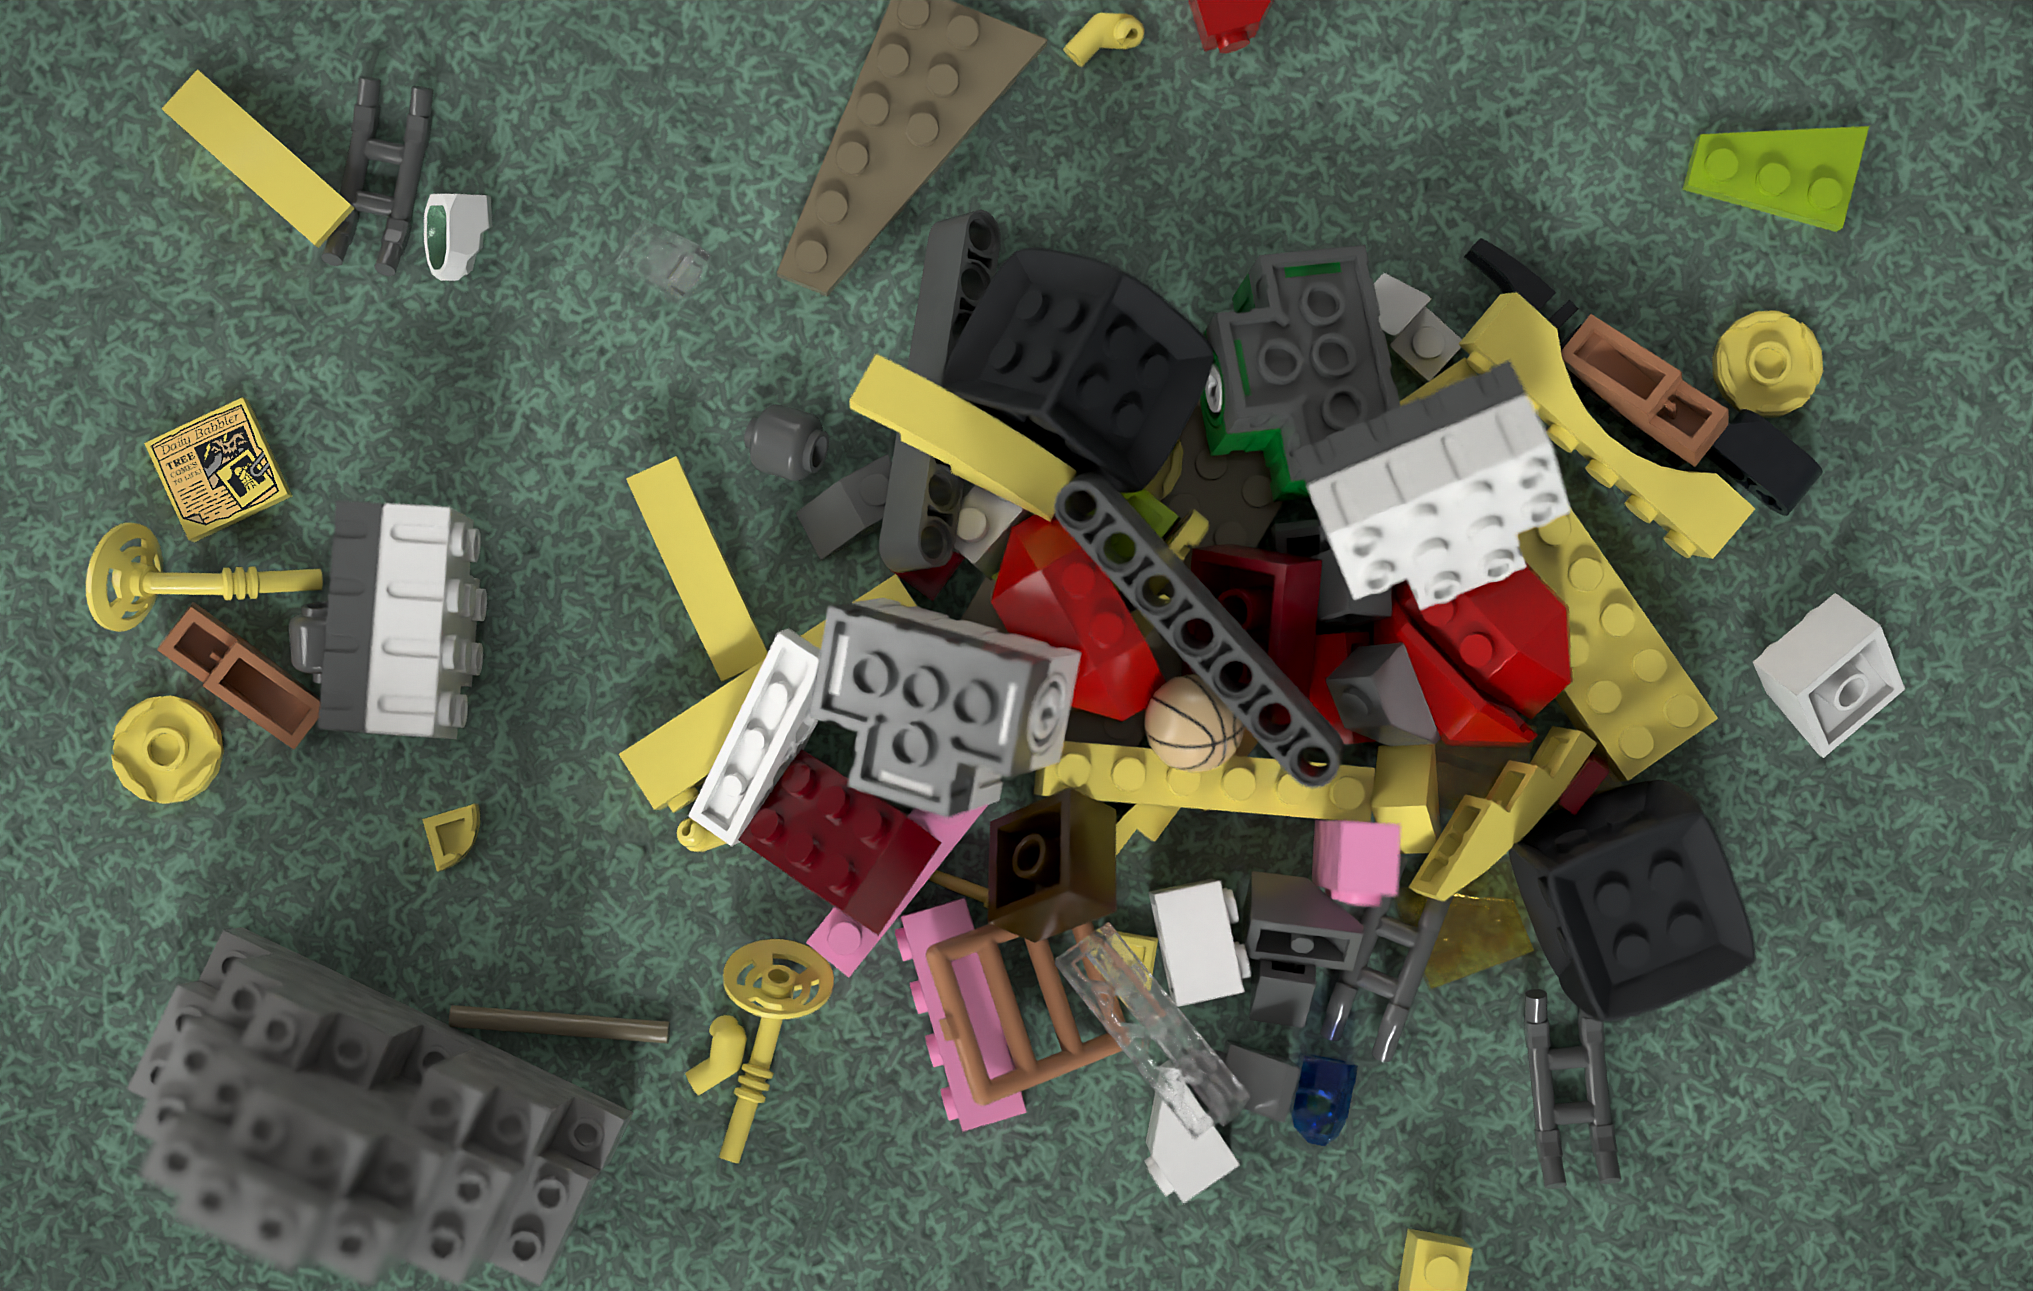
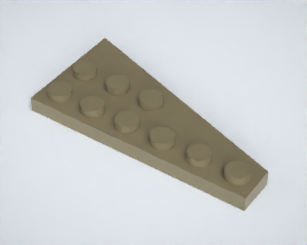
M891 0L776 272L778 277L828 297L870 249L869 246L904 210L909 200L945 163L999 97L1004 95L1015 83L1016 78L1033 58L1035 59L1047 46L1048 39L951 0Z

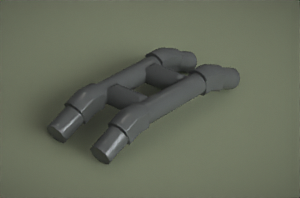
M359 76L357 103L354 104L351 127L352 136L339 193L355 209L328 237L321 258L325 263L332 266H341L343 264L348 246L352 244L357 229L358 211L386 216L389 218L386 221L381 239V248L374 268L382 275L393 276L396 273L401 255L405 252L412 226L410 223L425 150L428 148L431 134L433 89L412 86L410 108L407 114L406 130L403 139L405 143L399 144L374 139L376 138L379 123L380 106L378 104L381 80L375 77ZM369 159L400 165L394 196L363 191Z
M1400 854L1398 867V884L1408 862L1407 859ZM1454 894L1444 902L1428 897L1418 927L1386 915L1394 895H1381V906L1366 905L1360 923L1363 925V937L1353 971L1342 970L1336 982L1320 1030V1034L1324 1038L1331 1041H1339L1341 1039L1358 993V988L1361 987L1390 999L1371 1054L1380 1061H1392ZM1378 935L1409 947L1398 978L1367 967Z
M1531 989L1525 992L1524 1034L1526 1048L1528 1049L1536 1127L1534 1129L1535 1141L1545 1188L1557 1189L1567 1185L1562 1161L1563 1153L1560 1132L1557 1126L1590 1123V1142L1593 1157L1596 1160L1600 1183L1611 1184L1619 1182L1622 1179L1617 1158L1618 1149L1614 1124H1612L1604 1051V1022H1597L1579 1010L1578 1028L1582 1046L1549 1049L1551 1045L1549 1020L1547 1018V993L1541 989ZM1584 1068L1588 1101L1555 1103L1552 1071Z

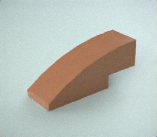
M1592 314L1589 315L1561 351L1565 367L1580 381L1634 425L1694 467H1696L1728 426L1729 410L1683 381L1680 370Z
M195 602L191 603L158 646L157 651L202 681L203 687L293 750L319 719L321 704L319 697Z

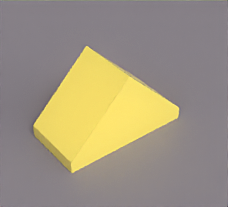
M1435 744L1378 746L1371 810L1376 823L1401 825L1399 854L1430 853L1441 835Z

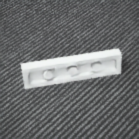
M790 629L778 632L688 815L730 846L740 842L738 840L765 802L769 793L772 792L791 761L795 759L801 749L804 750L818 722V719L809 717L821 649Z

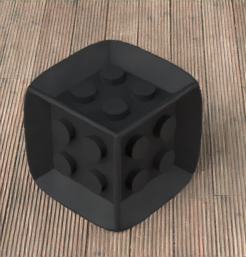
M1024 248L1015 251L1003 263L982 295L951 353L945 369L942 388L999 420L1076 470L1074 478L1081 474L1092 472L1102 475L1119 492L1136 493L1142 491L1154 479L1185 428L1211 373L1214 361L1213 349L1204 335L1160 294L1135 276L1096 258L1054 249Z
M1657 779L1632 783L1588 798L1575 815L1566 808L1542 817L1509 850V857L1519 891L1540 946L1551 968L1559 978L1560 985L1567 997L1585 1015L1597 1022L1623 1020L1664 1007L1732 978L1748 968L1756 960L1752 928L1722 844L1698 801L1689 793L1670 782Z

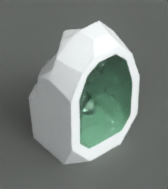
M430 194L424 212V246L431 273L439 280L457 281L473 270L476 254L486 244V231L492 227L491 196Z

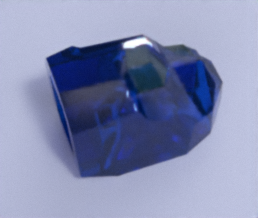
M1300 1052L1297 1066L1301 1069L1290 1104L1293 1125L1308 1143L1326 1146L1339 1136L1348 1118L1358 1065L1345 1060Z

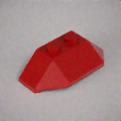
M1056 513L1051 522L1035 514L1012 527L991 598V603L1008 633L1048 643L1049 647L1056 649L1067 648L1081 652L1071 707L1124 721L1147 708L1150 699L1153 698V694L1166 681L1145 638L1109 576L1062 526L1056 517Z
M1526 561L1525 568L1512 572L1502 580L1490 581L1458 594L1448 602L1436 603L1422 610L1419 609L1407 579L1392 585L1402 607L1478 688L1526 717L1534 718L1573 682L1569 606Z
M1391 585V617L1372 622V645L1404 643L1441 741L1446 746L1526 748L1538 734L1510 706L1475 685L1402 607Z

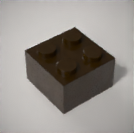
M1067 788L990 821L989 924L1036 943L1116 912V809L1072 788Z

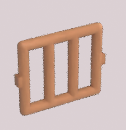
M1092 921L1075 927L1072 931L1106 1034L1083 1043L1048 939L1046 938L1034 943L1024 938L1061 1048L1060 1052L1036 1061L998 944L1020 936L988 924L928 947L926 959L945 1014V1018L939 1019L945 1041H954L972 1098L976 1104L981 1106L991 1104L1116 1054L1130 1046L1131 1036L1112 979L1118 977V974L1114 971L1110 958H1104ZM976 952L1016 1068L992 1079L989 1078L951 961Z

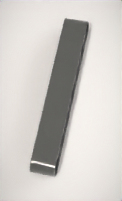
M980 209L938 221L931 227L907 370L931 381L941 388L951 353L978 302L996 274L1001 233L996 220L989 212ZM899 432L896 435L879 550L883 562L890 570L904 573L940 567L947 564L951 559L955 545L964 479L951 473V465L902 442Z
M1092 472L1084 473L1066 484L1057 494L1054 504L1056 517L1062 526L1295 781L1302 786L1310 788L1322 787L1330 783L1338 772L1345 751L1343 740L1334 727L1106 478ZM1075 490H1087L1094 495L1098 506L1095 515L1082 514L1077 510L1073 501ZM1123 532L1131 536L1136 543V555L1133 557L1119 555L1112 547V533ZM1163 575L1169 578L1175 586V597L1163 599L1155 595L1150 588V576ZM1195 617L1207 620L1213 627L1214 638L1207 641L1196 639L1188 630V620ZM1230 660L1245 662L1252 670L1253 679L1243 683L1233 680L1226 671V663ZM1274 702L1283 704L1290 711L1292 721L1287 724L1273 723L1265 715L1264 706ZM1309 745L1320 746L1327 751L1331 762L1324 766L1311 765L1302 755V748Z

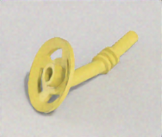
M131 522L113 527L102 537L92 554L86 576V598L93 618L103 628L118 632L130 630L142 622L151 611L158 594L223 595L225 600H232L235 594L238 600H244L246 594L249 595L250 599H257L259 593L322 590L323 587L321 569L257 572L255 566H250L247 572L244 571L243 567H236L234 573H232L229 567L223 568L222 573L163 572L162 552L156 536L146 526ZM136 538L141 539V547L131 546L121 552L120 548L128 541ZM141 556L140 563L131 562L135 557ZM109 569H113L112 586L117 596L111 603H109L107 596ZM135 596L140 597L137 601L132 603ZM126 611H138L133 616L122 618Z
M784 939L755 941L736 950L725 964L723 984L728 996L739 1007L752 1014L761 1016L750 1061L743 1064L741 1068L745 1075L739 1076L737 1080L742 1086L736 1087L734 1090V1094L738 1098L718 1156L721 1159L737 1164L740 1162L758 1103H764L766 1099L762 1091H768L770 1087L766 1079H772L774 1074L769 1069L783 1019L808 1015L822 1007L831 996L834 975L830 964L817 951L799 942ZM773 959L794 961L807 969L798 974L787 966L773 965ZM753 964L754 968L749 971L745 978V986L737 984V978L741 971L748 965ZM762 977L761 988L753 987L754 983ZM819 984L816 996L810 1002L803 1005L810 996L811 986ZM802 989L801 994L793 1000L794 991ZM753 1001H756V1002H758L759 1004H761L763 1007L758 1006V1005H756V1004H754V1003H752V1002H753Z

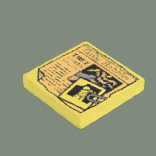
M243 397L144 443L189 541L196 542L292 497L249 401Z

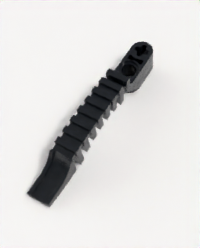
M1480 238L1464 255V258L1490 278L1503 294L1517 292L1537 311L1556 294L1550 286L1530 269L1483 238ZM1568 300L1548 321L1558 330L1579 308L1571 300ZM1581 324L1560 343L1561 351L1582 326ZM1566 368L1574 390L1581 395L1580 400L1587 409L1594 405L1602 411L1599 417L1606 423L1610 424L1616 421L1623 426L1620 431L1626 437L1632 439L1637 436L1645 443L1642 447L1651 455L1661 449H1667L1611 407ZM1742 409L1705 454L1707 458L1769 509L1783 516L1790 514L1823 473L1820 465L1809 454L1762 416L1748 409ZM1673 452L1665 459L1675 469L1687 463V461Z

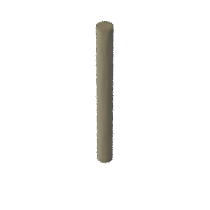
M452 1005L449 1012L450 1027L666 1044L669 1043L671 1026L668 1021Z

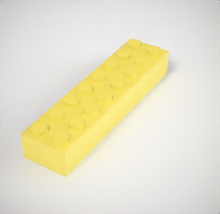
M1464 357L1401 400L1400 406L1415 399H1423L1435 394L1437 390L1470 376L1478 375L1467 364ZM1570 508L1571 512L1556 517L1548 524L1534 526L1516 535L1524 560L1569 606L1573 682L1555 699L1575 728L1585 733L1597 743L1592 751L1608 763L1610 771L1608 775L1612 781H1629L1716 721L1718 717Z

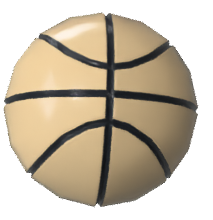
M1198 674L1174 677L1158 688L1153 694V698L1149 701L1145 715V731L1153 751L1168 766L1189 773L1208 771L1222 765L1236 752L1244 732V724Z

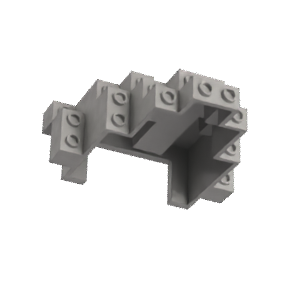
M243 927L222 931L199 981L177 985L127 1090L147 1099L133 1131L155 1141L139 1176L181 1196L172 1214L173 1216L289 1271L294 1270L313 1258L369 1286L404 1260L459 1286L488 1261L537 1285H541L553 1273L600 1171L611 1162L634 1113Z

